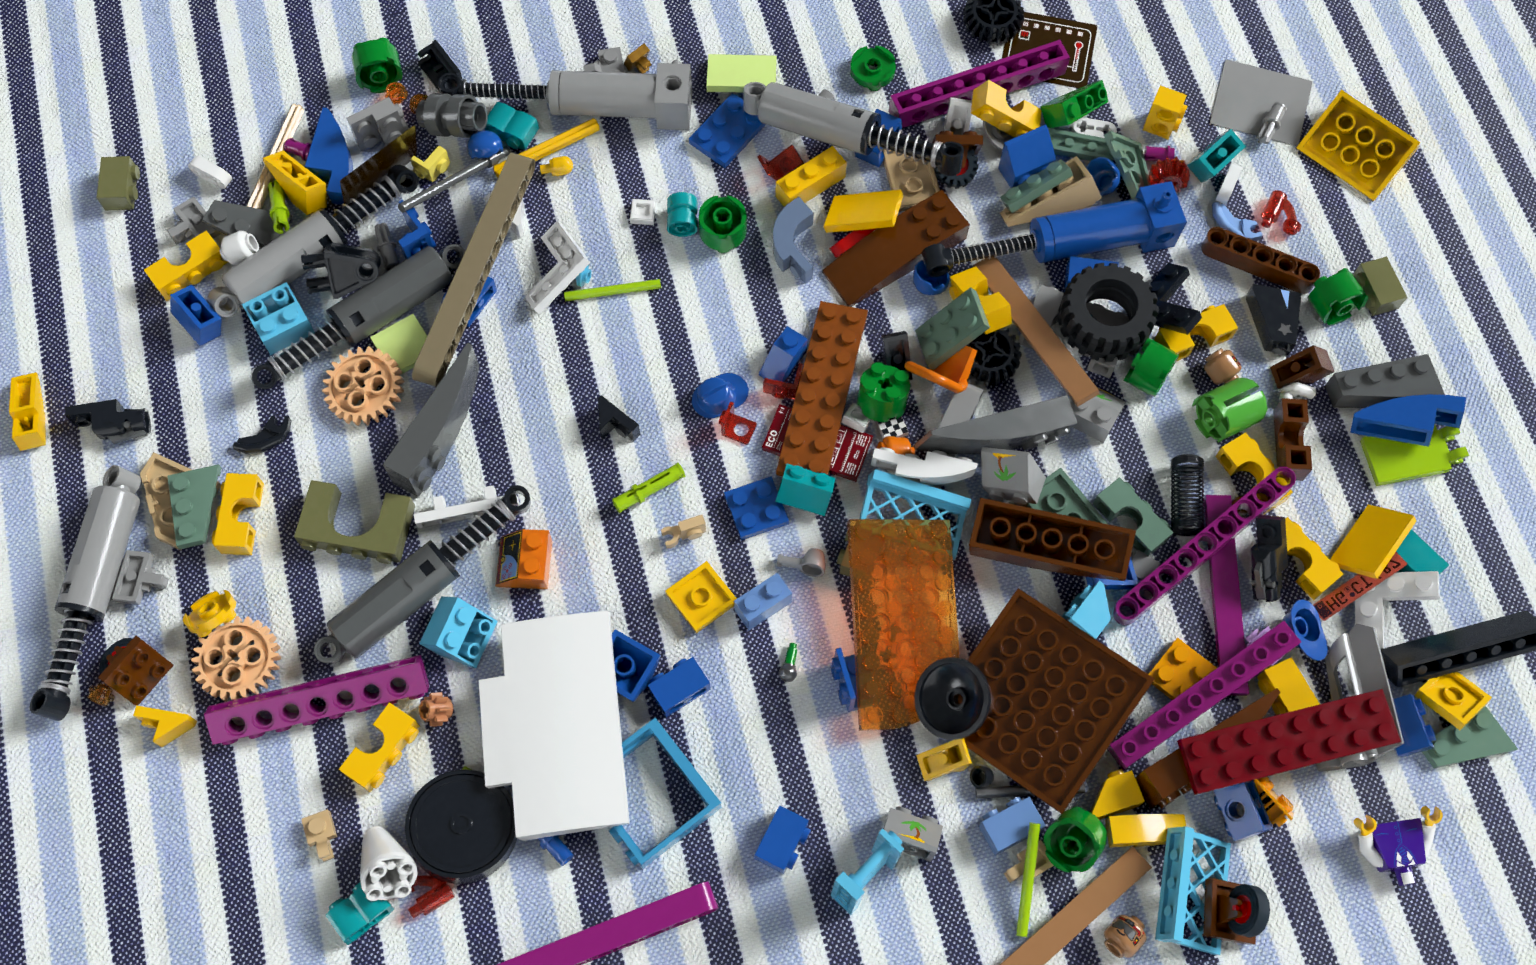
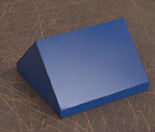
M615 629L612 633L617 693L634 702L651 683L650 680L653 678L661 655Z

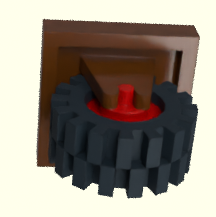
M941 131L939 134H935L932 141L933 144L935 141L943 143L952 141L961 144L964 148L961 172L955 176H947L941 174L938 168L935 167L934 171L937 173V179L941 180V184H947L948 188L955 187V189H959L960 186H967L977 173L979 164H977L978 157H975V155L979 153L983 146V135H977V132L974 131L963 132V135H953L952 131Z

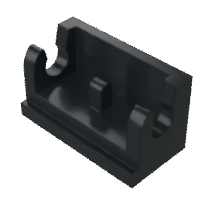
M437 40L432 41V44L418 52L420 58L424 57L418 61L419 67L439 93L438 80L443 74L455 73L462 79L460 70Z

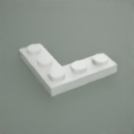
M558 221L541 237L558 263L525 296L533 310L539 314L590 263L564 226Z
M1438 571L1394 573L1355 600V625L1357 623L1375 628L1380 649H1383L1384 601L1440 600Z

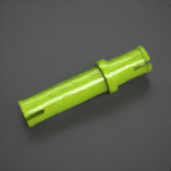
M274 180V187L272 182L268 184L271 203L269 214L273 220L274 231L283 234V227L285 231L289 230L288 218L290 213L286 207L284 191L278 182Z
M677 462L675 465L643 483L632 485L630 490L616 498H612V502L616 510L621 513L638 502L640 504L645 502V498L686 477L685 472Z

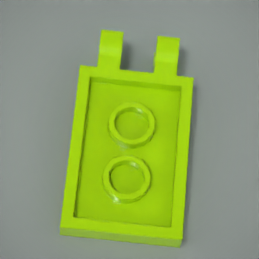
M1434 424L1429 447L1371 436L1363 437L1360 440L1376 486L1447 473L1452 469L1451 464H1460L1463 462V458L1469 456L1466 446L1449 451L1446 442L1453 441L1455 439L1454 436L1460 434L1459 428L1449 426L1437 430Z

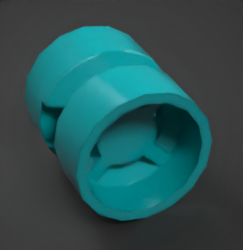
M687 192L671 194L667 198V231L669 234L678 237L694 235L698 229V219L696 217L698 213L697 197Z

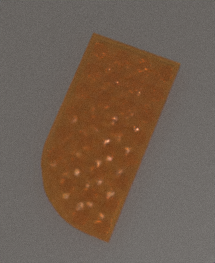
M849 519L847 527L859 731L899 729L920 721L916 712L914 697L917 682L924 670L937 660L950 657L959 658L950 520Z

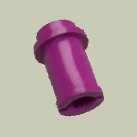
M292 138L287 139L284 144L285 152L297 155L303 161L307 160L311 143L304 144Z
M1169 145L1166 148L1145 146V161H1162L1165 164L1174 161L1175 149L1170 148Z

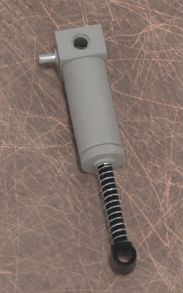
M674 60L672 63H657V74L551 70L547 86L545 84L543 86L539 84L533 85L532 83L531 85L526 83L525 85H520V83L519 85H514V83L508 84V82L507 84H502V82L501 84H496V82L495 84H490V82L488 84L484 82L472 83V81L467 83L466 79H460L455 73H445L438 80L440 93L450 94L451 96L454 94H467L475 98L479 97V99L482 97L485 99L488 97L491 99L497 98L498 100L500 98H509L510 100L512 98L516 100L521 98V100L527 99L528 101L530 99L534 101L536 99L540 101L545 99L549 104L551 115L656 118L657 129L690 130L692 105L690 64H681L679 60Z

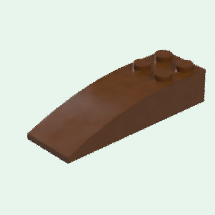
M940 190L899 214L894 227L878 228L860 240L824 268L822 273L846 305L852 307L913 271L915 265L923 260L921 252L926 247L933 244H943L945 248H952L966 240L970 224L944 191Z
M980 498L969 543V553L972 556L1044 571L1125 581L1136 530Z
M1278 688L1274 689L1205 733L1262 719L1280 694ZM1180 749L1146 768L1135 778L1142 796L1150 809L1157 805L1162 809L1181 796V793L1184 795L1192 790Z

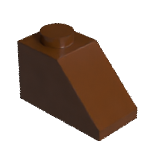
M1315 345L1270 367L1278 389L1295 382L1302 384L1314 383L1335 372L1327 350Z

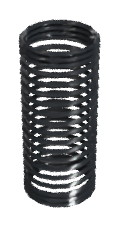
M1182 454L1171 459V530L1179 536H1196L1205 528V516L1203 515L1205 513L1203 493L1205 492L1203 485L1204 459L1193 454ZM1187 462H1190V463H1198L1197 465H1193V464L1178 465V464L1187 463ZM1179 476H1199V477H1179ZM1180 480H1199V481H1196V482H1195V481H1185V482H1182V481H1180ZM1181 484H1197V486H1181ZM1182 488H1185V489H1193V488H1196V489H1198V490H1180V489H1182ZM1194 492H1195V493H1199V494H1180V493H1194ZM1180 497H1199V498H1185V499H1184V498H1180ZM1181 501H1197V502H1196V503H1189V502H1188V503H1182ZM1182 505H1196L1197 507H1181V506H1182ZM1185 509H1186V510H1193V509H1195V510H1198V511H1180V510H1185ZM1180 514H1198V515H1194V516H1192V515H1187V516H1185V515H1180ZM1179 526H1186V527L1196 526V527H1199V528H1180Z

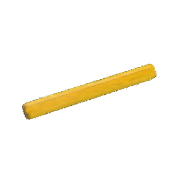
M592 118L518 155L537 161L599 131V124L595 118ZM506 160L493 166V171L497 178Z

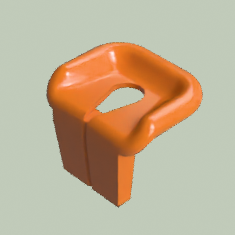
M965 346L934 370L927 369L912 361H907L904 364V368L954 393H961L968 386L967 379L977 350Z

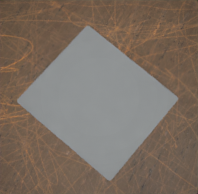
M1225 60L1210 123L1257 136L1263 125L1262 121L1264 117L1268 116L1272 105L1275 102H1281L1286 105L1287 111L1280 121V128L1274 132L1271 139L1298 146L1312 81Z

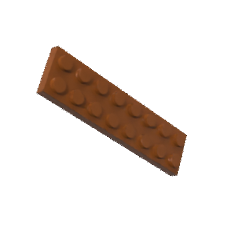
M820 301L776 470L777 476L783 477L786 464L798 465L816 473L829 475L868 310Z

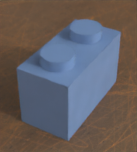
M776 573L734 600V610L746 628L751 630L791 604L792 592L780 575Z
M1019 796L1006 803L1007 809L999 813L997 809H994L982 816L984 821L978 827L994 856L1028 838L1029 822L1041 824L1040 832L1046 827L1030 797L1022 800Z

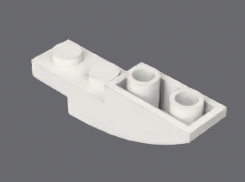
M885 447L875 448L871 461V466L895 471L896 476L925 485L948 484L974 476L978 463L972 462L969 458H953L937 450L927 451L925 460H921L917 455H901Z

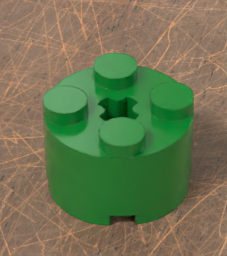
M379 38L377 40L356 43L353 46L351 59L356 82L363 90L364 87L370 89L372 93H384L394 89L399 79L401 82L403 74L398 51L390 43L389 39Z
M728 195L726 197L713 196L701 205L699 211V233L702 241L719 253H727L744 241L747 234V216L744 205L737 198Z
M1343 268L1328 278L1323 276L1317 279L1313 284L1315 288L1307 297L1324 324L1327 322L1328 325H1335L1347 320L1352 316L1350 313L1356 307L1358 310L1362 309L1368 300L1365 291L1348 268Z
M1148 338L1141 349L1144 353L1138 352L1131 364L1135 369L1130 368L1123 381L1155 397L1175 365L1179 354Z
M880 362L873 363L871 368L867 369L860 379L857 404L861 407L862 413L867 418L877 422H888L890 418L894 417L896 419L900 418L907 406L910 391L909 374L904 370L884 365Z
M1080 807L1068 809L1058 815L1044 835L1047 858L1061 871L1069 873L1071 871L1085 872L1094 865L1106 845L1107 830L1092 813Z

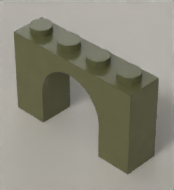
M311 480L294 535L301 548L309 551L323 549L332 555L346 553L361 560L370 557L384 564H391L392 561L400 563L415 510V504L411 497L385 493L376 524L362 535L345 536L335 531L334 519L342 495L336 484Z

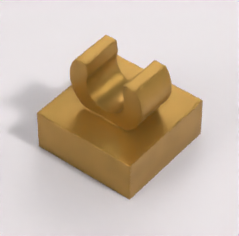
M645 43L626 57L624 66L628 71L634 67L640 73H646L649 70V67L652 65L647 59L650 49Z

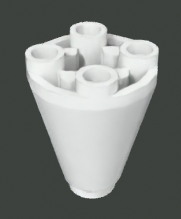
M380 826L369 828L364 833L362 840L360 869L361 888L366 894L367 899L376 901L408 896L411 893V886L417 878L416 863L387 830Z

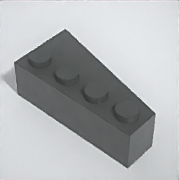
M1429 354L1337 372L1332 375L1325 385L1333 408H1366L1376 403L1406 396L1445 395Z

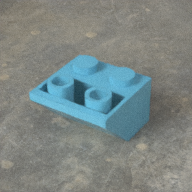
M287 282L242 304L270 355L290 346L291 343L300 341V337H308V332H315Z
M1098 581L1093 587L1088 584L1070 603L1071 607L1068 611L1061 615V617L1094 639H1097L1111 620L1104 583Z
M441 596L419 644L440 656L472 668H477L498 621L458 597Z

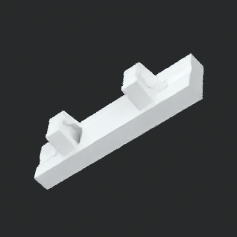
M492 485L484 487L485 500L446 507L443 496L433 497L434 510L415 513V524L419 529L471 519L475 518V516L480 517L483 515V509L489 510L492 508L491 503L496 504L495 500L497 498L501 499L503 496L497 497L496 489ZM513 495L510 503L514 506H520L517 495Z

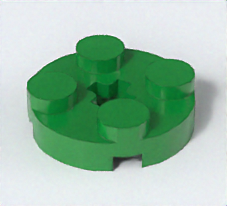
M867 46L862 47L852 56L850 75L859 85L871 91H878L881 87L888 85L895 76L896 64L894 55L882 46L868 49ZM875 64L877 65L876 70H871L868 66H874Z

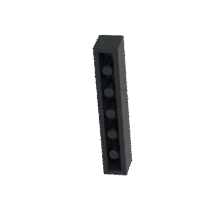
M1525 610L1383 648L1381 653L1387 677L1399 688L1535 651L1536 617Z

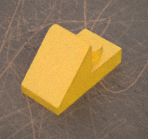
M136 705L133 714L134 717L142 721V726L156 729L153 742L160 747L167 745L195 727L197 723L188 714Z
M964 738L952 740L916 755L924 781H930L951 772L964 771L972 764Z

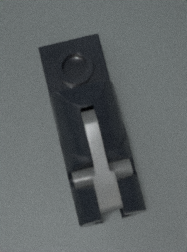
M117 399L65 407V416L74 426L86 427L92 425V431L99 439H110L113 444L151 433V421L148 411L145 412V408L124 409Z
M1259 515L1256 518L1258 543L1251 547L1253 599L1273 602L1281 598L1282 571L1288 567L1285 517Z

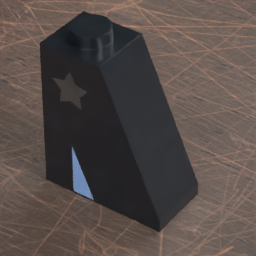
M1257 284L1251 286L1246 295V301L1264 351L1272 352L1275 355H1289L1295 347L1302 293Z

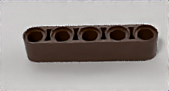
M1220 227L1211 228L1201 245V250L1207 257L1302 294L1309 293L1314 287V282L1320 278L1321 273L1316 265Z

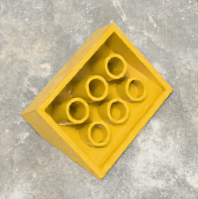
M1341 90L1296 149L1372 201H1375L1416 152L1420 142Z

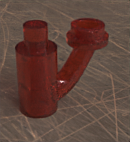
M1275 190L1271 193L1261 214L1263 219L1261 225L1265 228H1270L1272 223L1277 222L1281 211L1284 210L1287 219L1283 223V231L1289 235H1296L1302 226L1297 221L1295 209L1291 202L1287 200L1288 197L1284 192Z
M429 875L417 876L414 884L411 886V892L416 891L414 886H428L432 889L416 899L417 904L408 910L413 918L422 913L426 916L455 898V895L446 881L443 882Z

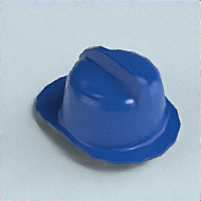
M724 373L702 382L692 395V405L700 416L716 418L742 405L748 397L749 388L741 376L734 373Z
M1296 601L1292 605L1291 611L1283 617L1282 622L1285 621L1301 641L1296 648H1300L1305 655L1313 660H1323L1327 656L1328 647L1319 613L1309 601Z

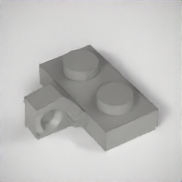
M620 47L598 50L599 60L583 66V70L587 72L625 73Z
M195 197L173 208L180 220L176 223V226L168 230V233L176 245L187 239H193L206 230L213 239L222 234L202 223L206 211Z
M126 550L113 592V601L140 605L143 593L150 592L151 587L157 589L167 588L169 579L165 578L163 574H155L156 570L151 568L154 559L151 553Z

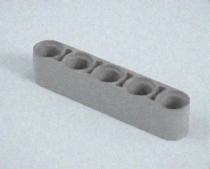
M968 383L966 390L961 393H954L939 428L971 420L984 390ZM947 454V456L953 457V458H954L955 455H956V454ZM940 484V485H928V486H932V487H935V488L940 489L941 486H942V484Z

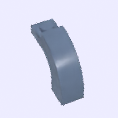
M797 197L782 209L775 221L773 228V254L782 272L790 268L792 274L806 284L813 279V266L796 248L794 241L799 234L813 225L814 213L800 197Z

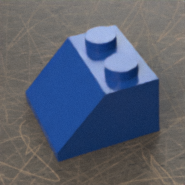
M1045 124L1004 142L998 169L1010 188L1024 183L1028 177L1038 174L1046 169L1050 163L1056 161L1047 125Z

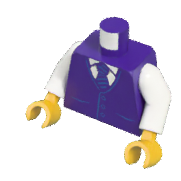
M1427 806L1421 808V815L1425 818L1422 822L1421 818L1377 824L1375 819L1366 815V823L1364 824L1361 819L1356 818L1354 825L1360 829L1358 832L1360 853L1373 866L1377 867L1379 872L1394 871L1398 886L1415 884L1412 868L1426 863L1433 843L1436 824L1443 818L1442 811L1436 806L1434 807V813L1430 816V809Z

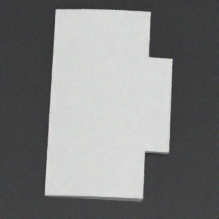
M610 612L577 613L501 624L505 676L479 680L485 787L487 788L512 785L516 838L525 841L630 824Z

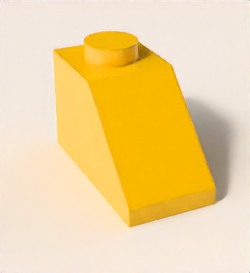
M1122 769L1107 774L1108 778L1101 784L1090 813L1101 820L1139 807L1144 803L1145 800L1133 771L1124 773Z

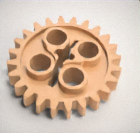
M370 346L367 347L366 352L361 347H358L357 354L348 350L347 358L339 355L341 362L339 364L332 362L335 369L334 371L326 370L330 379L323 380L326 386H328L322 389V392L327 396L324 398V401L330 405L328 408L339 419L343 418L348 424L353 420L357 426L360 425L361 420L366 425H369L370 418H373L378 423L380 414L387 418L386 410L388 408L395 410L392 404L393 401H401L397 393L404 392L403 388L399 386L405 381L400 376L403 372L397 367L398 363L394 359L391 360V356L388 353L383 354L379 348L374 352ZM371 366L368 372L363 373L366 367ZM351 381L347 387L343 388L346 382ZM385 384L381 390L376 391L379 385ZM364 399L361 405L356 406L359 400Z
M236 616L234 623L230 621L224 623L222 627L219 625L215 628L214 632L211 631L208 634L207 639H198L203 645L193 649L199 656L191 659L193 663L199 665L192 669V672L199 675L195 680L199 684H203L202 689L204 691H211L210 695L214 698L220 695V698L225 702L229 696L232 700L239 699V695L243 698L248 697L251 691L255 695L259 694V686L268 688L265 682L266 679H275L271 674V670L280 669L274 663V661L281 659V656L275 653L281 647L278 643H273L277 637L273 633L269 634L271 630L267 626L262 627L263 624L259 620L253 623V620L247 616L244 622H242V619ZM243 637L238 645H233L235 638ZM256 653H260V658L256 662L251 663V657ZM222 655L221 662L213 665L214 659ZM236 656L240 658L237 662L233 660ZM240 672L239 679L231 682L233 674Z

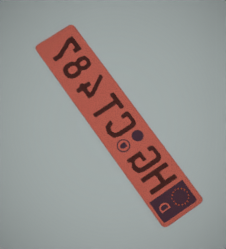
M1395 552L1377 579L1357 574L1313 606L1316 608L1322 621H1326L1402 569L1407 563Z

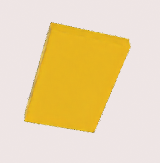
M902 190L834 196L824 223L825 232L894 227L903 199Z
M1368 504L1330 559L1335 561L1342 570L1377 579L1416 523L1415 516Z

